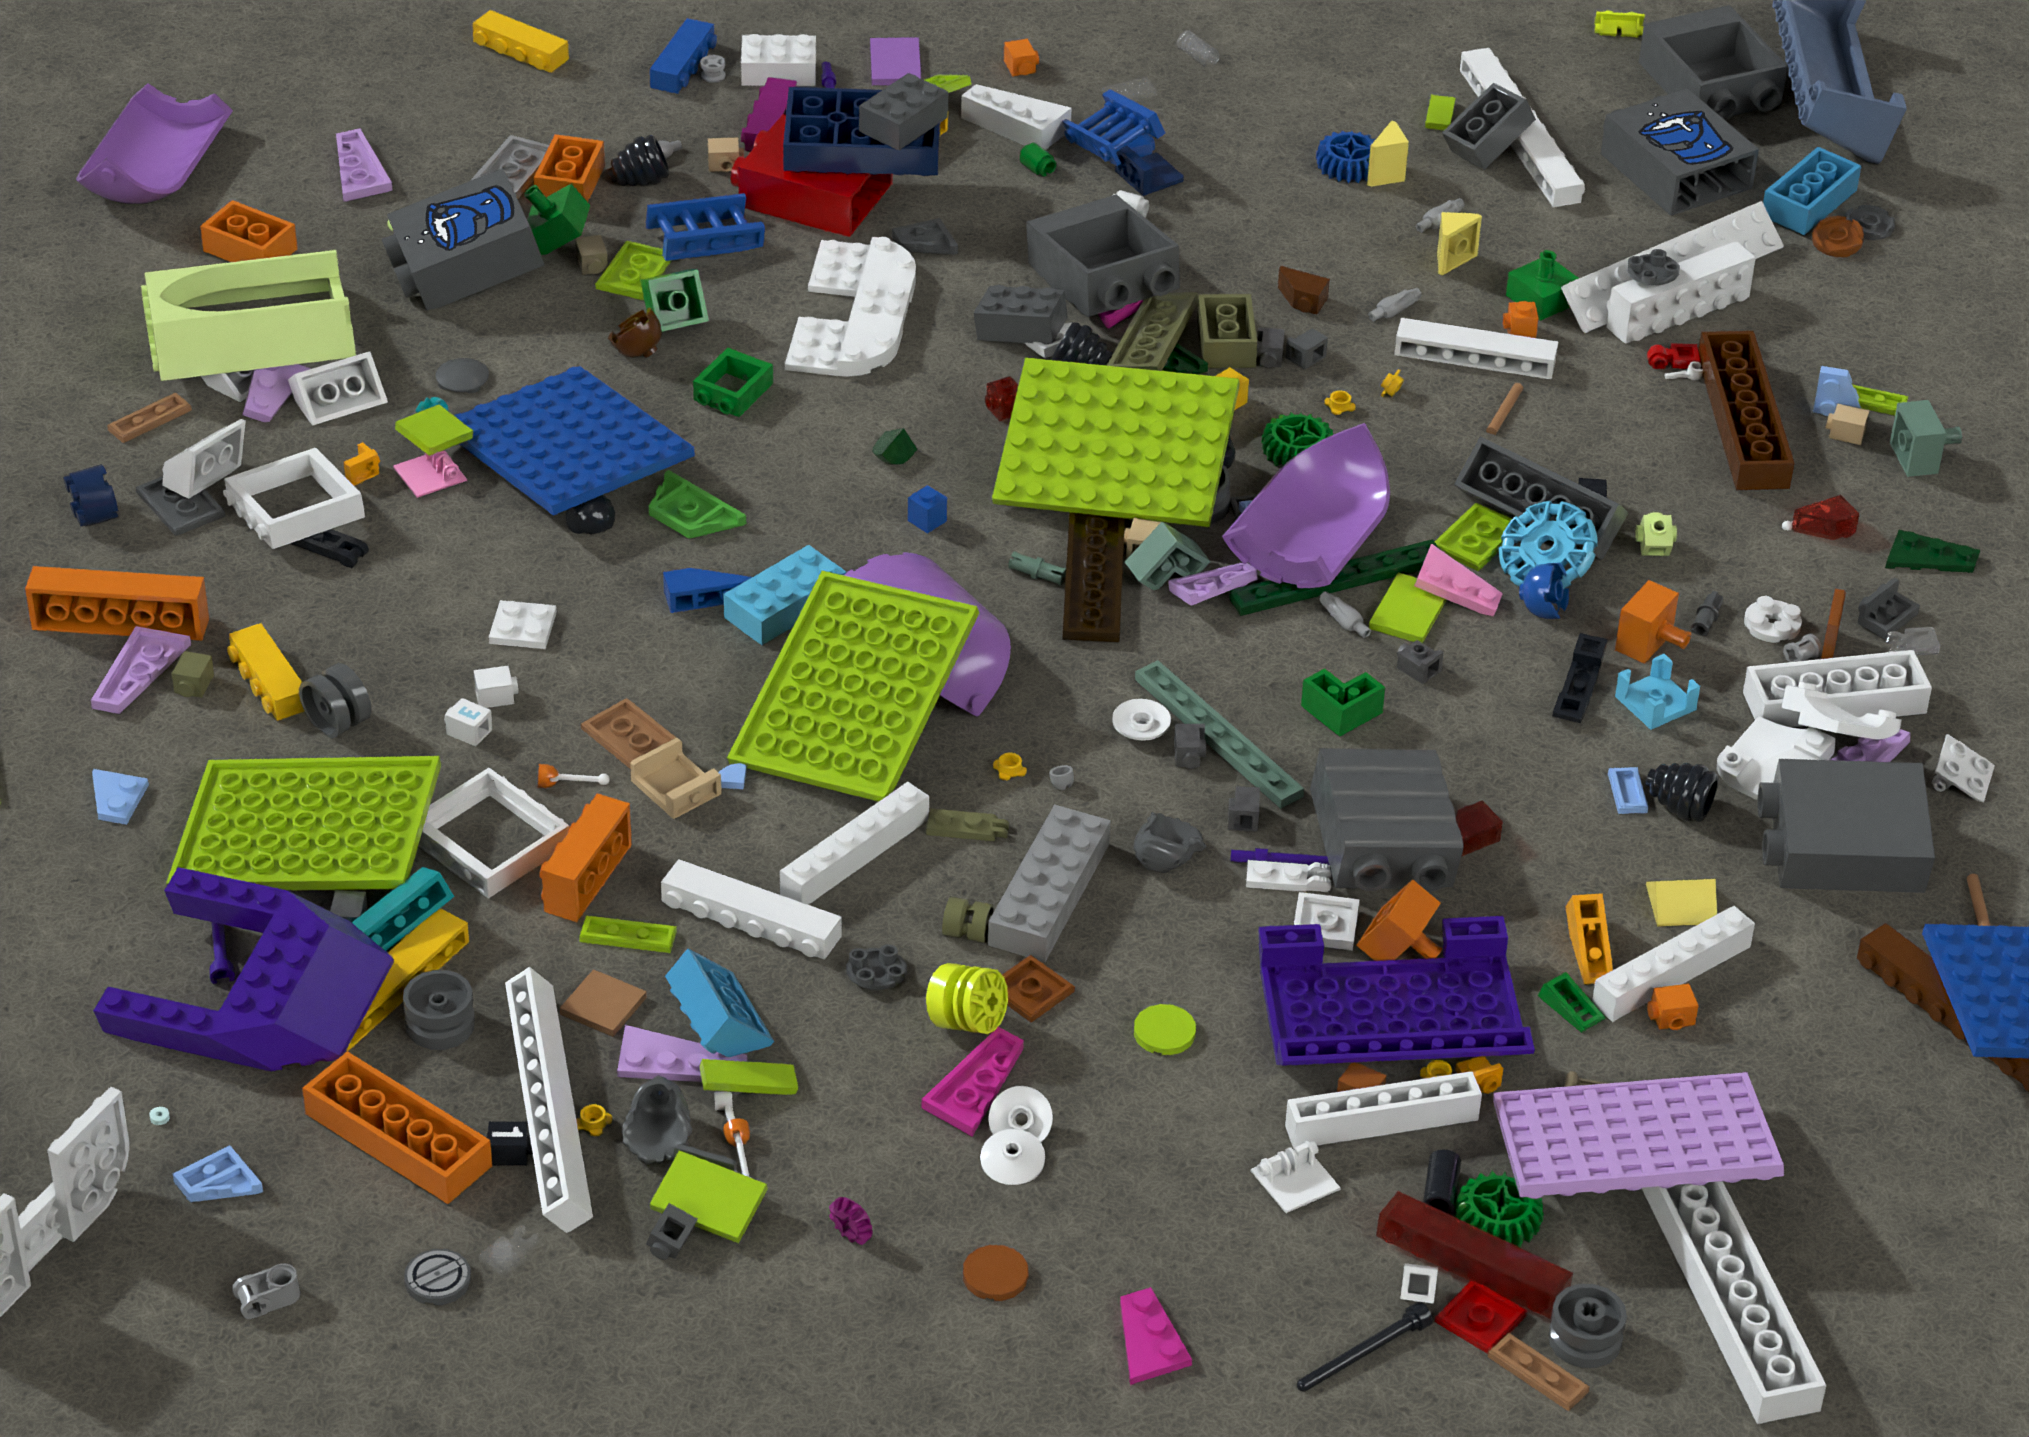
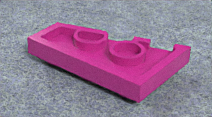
M1151 1287L1120 1297L1130 1385L1192 1366L1190 1354Z

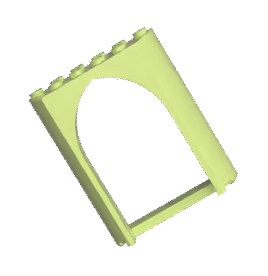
M336 250L145 272L146 285H141L144 314L154 372L159 371L161 381L356 356L349 299L344 297L339 277ZM329 291L331 299L234 311L186 309Z

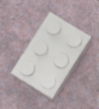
M782 34L742 35V85L764 86L767 78L772 77L797 81V86H815L816 36L806 34L798 36H784Z

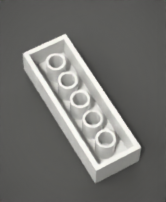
M1735 241L1679 262V276L1668 284L1646 285L1633 279L1614 286L1611 290L1606 328L1627 344L1632 341H1640L1645 336L1653 333H1661L1671 326L1682 325L1692 318L1703 317L1706 313L1716 309H1724L1727 305L1737 301L1743 302L1750 295L1756 257Z
M1914 650L1749 666L1747 667L1743 694L1754 719L1760 716L1783 726L1801 727L1805 725L1798 724L1800 712L1782 708L1786 685L1798 687L1799 681L1817 685L1816 691L1827 693V700L1856 717H1863L1866 713L1878 715L1879 709L1896 712L1897 716L1926 714L1932 687Z

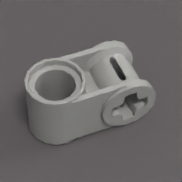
M283 1263L252 1275H245L239 1278L232 1286L233 1294L241 1301V1312L246 1319H252L267 1314L270 1311L295 1303L301 1295L295 1268ZM247 1285H250L251 1291H248ZM253 1303H255L257 1309H253Z

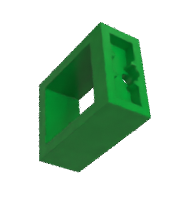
M727 348L693 380V399L700 405H708L720 410L724 414L740 417L773 384V364ZM725 374L748 381L737 393L715 385Z

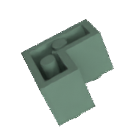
M1161 522L1129 556L1125 563L1140 583L1152 590H1157L1174 572L1183 577L1201 573L1210 563V560L1195 541L1166 523Z

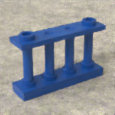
M1111 89L1102 94L1106 102L1104 107L1077 125L1067 119L1062 121L1066 129L1064 134L1070 143H1075L1101 157L1105 162L1108 161L1116 166L1121 164L1116 152L1144 133L1157 139L1166 134L1156 112ZM1122 121V123L1111 129L1113 126ZM1133 127V129L1130 130L1128 133H1126L1125 135H1123L1122 137H1120L1119 139H1117L1116 141H1114L1113 143H1111L1113 140H1115L1116 138H1118L1119 136H1121L1122 134H1124L1125 132H1127L1129 129H1131V128Z
M745 193L647 205L646 228L662 229L664 233L662 255L665 261L740 252L763 247L764 224L762 222L748 223L743 216L746 203ZM733 218L737 224L724 226L721 220ZM710 222L713 228L699 229L696 223ZM685 225L688 231L675 232L672 226Z

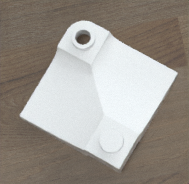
M1799 681L1798 687L1786 685L1782 708L1800 712L1798 724L1870 739H1886L1900 731L1902 720L1896 718V712L1879 709L1878 715L1866 713L1863 717H1856L1827 700V693L1816 691L1817 685Z
M1758 716L1732 747L1727 745L1717 758V772L1728 786L1757 800L1760 782L1773 783L1779 759L1829 760L1834 754L1835 738L1814 727L1809 726L1808 729H1796Z

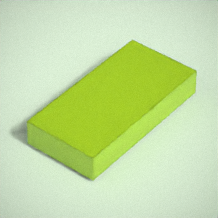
M1431 95L1425 128L1445 130L1451 124L1456 98Z

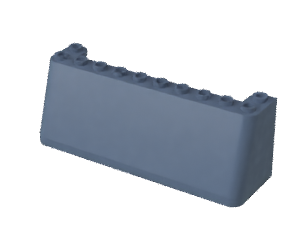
M1773 0L1776 22L1779 25V35L1782 38V48L1786 55L1785 62L1788 63L1792 90L1796 97L1795 104L1798 106L1799 119H1801L1802 125L1865 161L1880 164L1907 108L1903 94L1893 93L1889 102L1874 99L1855 26L1866 0Z

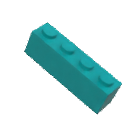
M422 867L410 876L404 884L396 887L352 923L383 950L387 951L455 896L440 872Z

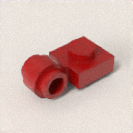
M1671 343L1670 349L1662 345H1653L1647 352L1648 363L1653 369H1664L1669 362L1672 363V368L1688 369L1690 362L1700 363L1697 344Z

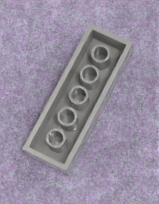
M1054 804L988 921V946L1025 957L1032 955L1037 960L1046 962L1109 846L1111 820Z

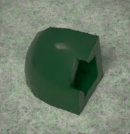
M901 428L884 432L875 443L872 452L881 461L890 465H897L908 461L918 449L906 430Z

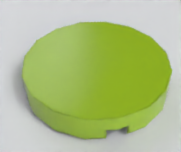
M1158 1004L1147 1007L1138 1014L1134 1022V1037L1137 1043L1151 1053H1154V1051L1162 1053V1055L1182 1053L1191 1047L1196 1035V1023L1192 1015L1183 1008L1174 1005Z

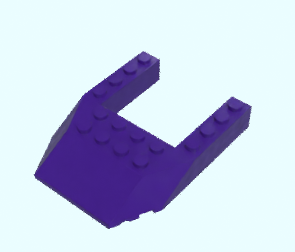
M178 867L164 890L174 914L263 933L223 1005L217 1011L108 986L93 1010L102 1031L109 1034L266 1071L283 1070L282 1065L300 1062L301 1066H306L318 1061L329 1062L340 1058L347 1050L392 967L394 959L350 921L288 890Z

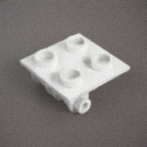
M1947 734L1935 770L1937 775L1933 778L1932 784L1935 790L1940 792L1954 785L1976 801L1984 803L1995 765Z
M1304 1141L1301 1145L1295 1147V1150L1287 1148L1285 1152L1280 1151L1276 1156L1269 1159L1264 1158L1261 1160V1164L1251 1169L1254 1176L1285 1213L1341 1189L1315 1158V1154L1318 1153V1147L1314 1141Z

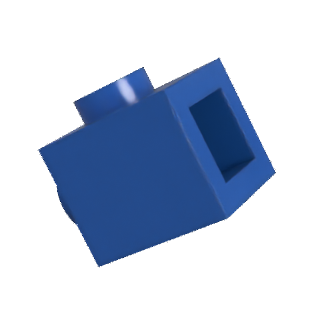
M928 485L908 497V521L928 534L947 521V497Z

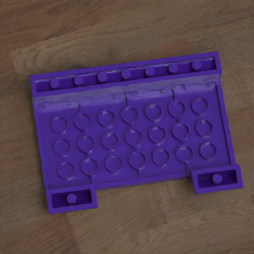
M1503 916L1442 919L1443 958L1323 963L1324 942L1320 924L1259 927L1260 975L1276 1065L1534 1054L1535 1052L1530 1027L1522 1026L1506 957L1508 934Z

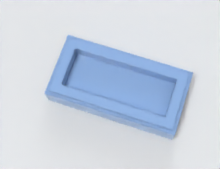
M1638 767L1609 768L1608 776L1618 814L1648 813V804Z

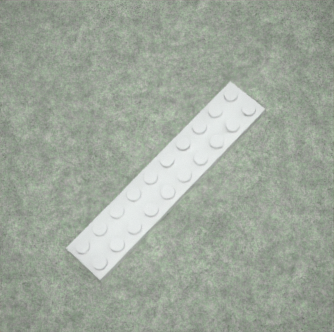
M1760 201L1633 256L1651 254V251L1654 249H1662L1666 251V256L1679 263L1737 241L1758 259L1783 248L1784 245L1763 202ZM1629 258L1561 287L1584 333L1607 324L1612 287L1633 280L1627 272Z

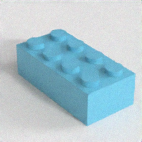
M807 545L724 593V618L756 642L763 645L794 626L821 571L845 575L847 572L813 547Z

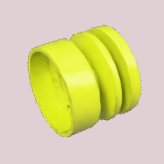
M946 963L938 967L930 979L926 994L927 1012L930 1020L936 1027L989 1034L998 1028L1005 1016L1008 1003L1007 985L1004 976L998 970Z

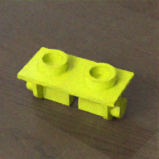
M1597 11L1594 22L1595 33H1599L1600 36H1617V29H1621V37L1638 38L1639 35H1643L1645 14Z

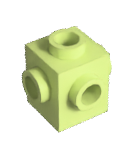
M1659 512L1643 515L1640 525H1636L1635 530L1636 542H1640L1641 555H1670L1673 542H1676L1677 528L1676 525H1672L1671 515H1663Z

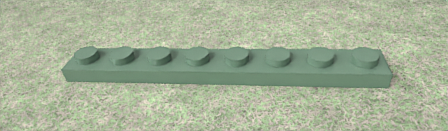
M1157 660L1135 671V680L1184 724H1205L1204 740L1255 787H1260V791L1280 809L1304 796V788L1160 661Z

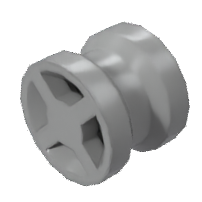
M708 55L701 59V68L703 69L701 78L704 81L717 83L725 79L726 74L723 70L725 68V59L723 57Z

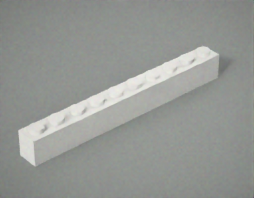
M1490 48L1462 52L1460 71L1478 97L1492 83H1495L1525 98ZM1532 110L1536 120L1511 144L1512 148L1552 207L1581 203L1582 194L1585 192L1583 180L1578 177L1574 167L1569 164L1563 151H1560L1554 138L1549 135L1545 125L1540 122L1536 112Z
M528 967L505 982L542 1213L543 1216L564 1232H570L593 1218L553 985L531 967Z

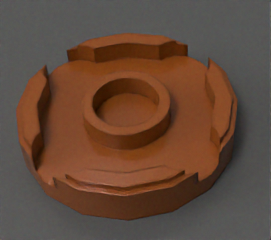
M1845 216L1828 217L1821 220L1815 230L1813 229V245L1818 251L1826 255L1848 257L1861 249L1864 242L1863 227L1854 219L1852 221L1846 220Z
M987 1245L977 1248L968 1255L963 1264V1282L971 1293L982 1299L989 1298L994 1299V1301H1004L1014 1298L1024 1290L1027 1284L1028 1264L1024 1256L1015 1249L1004 1245Z

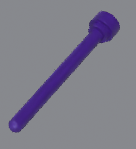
M211 922L215 960L209 968L210 981L215 984L217 983L216 979L228 977L229 982L234 981L235 969L234 965L227 959L224 925Z

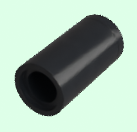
M1436 1150L1429 1157L1422 1205L1423 1211L1428 1216L1437 1217L1438 1214V1217L1449 1218L1455 1212L1461 1158L1451 1150Z

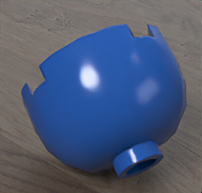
M1546 563L1533 567L1525 576L1523 584H1520V599L1524 600L1527 609L1539 618L1560 619L1558 614L1560 607L1564 611L1567 608L1569 588L1563 589L1561 579H1563L1562 575L1566 576L1567 573L1561 563ZM1552 603H1553V604L1556 603V605H1557V607H1558L1557 610H1555V608L1553 607Z

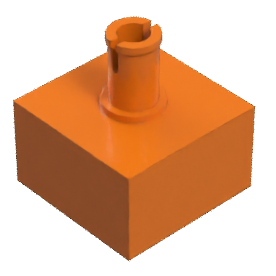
M1648 580L1621 609L1615 651L1645 664L1665 641L1685 649L1691 639V632L1674 626L1679 593Z
M1412 879L1381 907L1356 946L1374 961L1395 960L1410 946L1425 959L1436 958L1442 951V947L1438 946L1422 931L1441 903Z

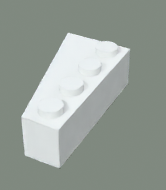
M976 84L961 97V118L1024 146L1030 143H1037L1046 150L1065 135L1064 131L1066 129L1062 121L1065 119L1071 121V107Z

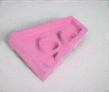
M1433 544L1429 548L1414 585L1417 588L1463 607L1490 616H1494L1503 594Z

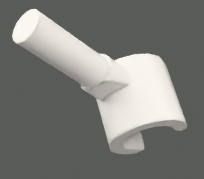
M1694 361L1690 362L1687 370L1665 373L1664 376L1666 379L1688 378L1690 380H1699L1704 370L1700 369L1701 363Z
M728 1091L714 1092L715 1111L725 1110V1116L728 1121L735 1119L732 1107V1093Z

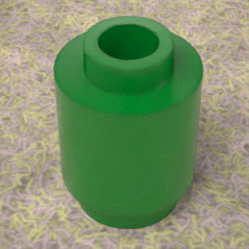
M1037 143L1025 145L1020 152V163L1036 175L1040 174L1045 177L1047 176L1046 173L1055 171L1057 162L1054 160V156Z

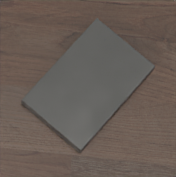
M163 476L136 487V493L175 536L225 517L223 508L205 489L188 499L162 486Z

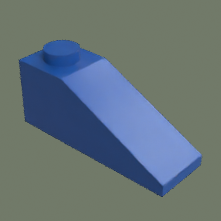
M695 568L663 572L664 594L671 613L724 605V593L752 577Z

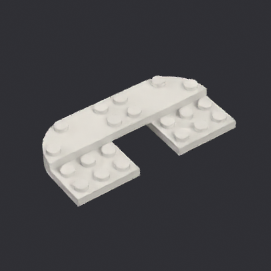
M872 237L870 245L821 240L809 280L808 292L854 296L855 300L848 322L837 319L827 320L814 317H798L785 362V370L834 376H858L871 373V369L879 366L884 367L889 364L898 352L906 313L915 289L916 264L912 255L905 248L892 242L887 237Z
M110 1087L102 1096L94 1100L92 1106L81 1117L73 1121L71 1127L59 1139H55L51 1143L47 1151L53 1182L35 1200H32L19 1216L17 1214L15 1198L5 1193L0 1196V1317L31 1286L29 1271L63 1237L74 1242L101 1215L114 1198L118 1190L115 1186L118 1183L120 1171L125 1172L129 1155V1136L121 1091Z

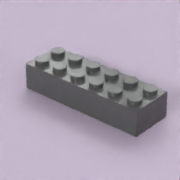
M1481 436L1454 484L1462 492L1512 517H1519L1526 512V508L1545 501H1552L1553 504H1560L1562 501L1577 506L1586 513L1585 517L1591 519L1595 526L1598 546L1594 548L1593 553L1596 555L1595 558L1599 560L1605 557L1629 513L1620 504ZM1552 515L1549 521H1557V515ZM1577 524L1571 525L1569 528L1572 530ZM1576 544L1577 549H1583V545Z

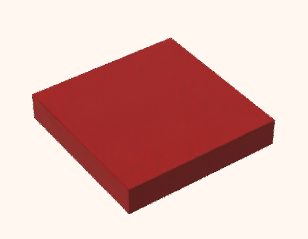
M1472 1279L1436 1315L1434 1322L1488 1354L1497 1343L1517 1327L1527 1316L1528 1310Z

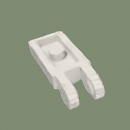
M1248 860L1246 887L1300 892H1328L1331 888L1329 877L1332 874L1330 865L1314 862L1308 866L1307 864Z

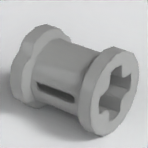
M1807 634L1799 642L1786 644L1783 648V653L1789 662L1805 661L1811 657L1813 659L1820 657L1822 646L1815 635Z

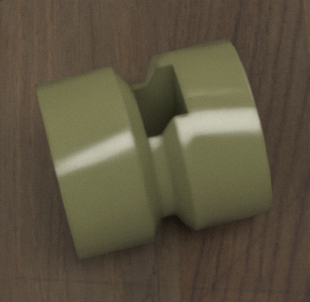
M950 896L943 917V935L961 938L965 934L968 940L986 943L985 932L988 933V921L994 912L993 904L975 901L970 905L967 899ZM970 916H973L972 924L969 923Z

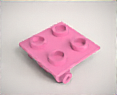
M445 450L431 456L425 453L423 456L393 466L417 498L467 481V478Z

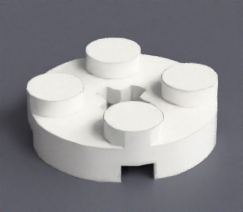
M1761 596L1757 599V602L1747 608L1744 624L1750 630V633L1760 640L1772 643L1786 639L1791 640L1800 632L1802 624L1801 610L1796 605L1773 600L1769 596ZM1769 619H1776L1777 621L1770 623Z

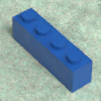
M687 18L650 68V88L678 94L682 87H687L689 77L697 73L701 59L707 56L709 49H714L716 45L717 35L714 34V24Z

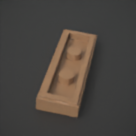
M173 393L108 424L107 427L110 433L122 443H125L192 411V408L181 396Z
M1510 1333L1488 1352V1357L1567 1411L1573 1408L1589 1392L1590 1386Z

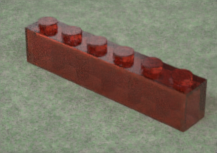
M1397 1191L1379 1213L1376 1237L1442 1267L1446 1271H1450L1479 1285H1485L1506 1299L1551 1319L1557 1295L1565 1288L1571 1287L1572 1272L1400 1191Z

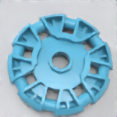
M1545 501L1526 508V512L1519 517L1515 516L1509 522L1502 534L1501 540L1503 543L1499 547V560L1504 573H1508L1511 576L1510 581L1520 587L1528 572L1537 565L1561 563L1565 566L1569 563L1571 568L1566 571V576L1562 575L1563 579H1561L1563 589L1571 586V581L1578 576L1581 578L1588 571L1596 556L1593 552L1594 548L1598 546V538L1592 520L1585 517L1586 513L1577 506L1562 501L1560 504ZM1552 515H1557V521H1549V518H1551ZM1533 520L1534 522L1526 528L1525 526ZM1577 524L1572 530L1569 528L1571 525ZM1521 541L1520 547L1514 546L1515 543ZM1545 541H1554L1552 548L1541 550V545ZM1576 544L1583 545V549L1577 550ZM1522 561H1524L1525 565H1523L1521 568H1518L1519 564Z

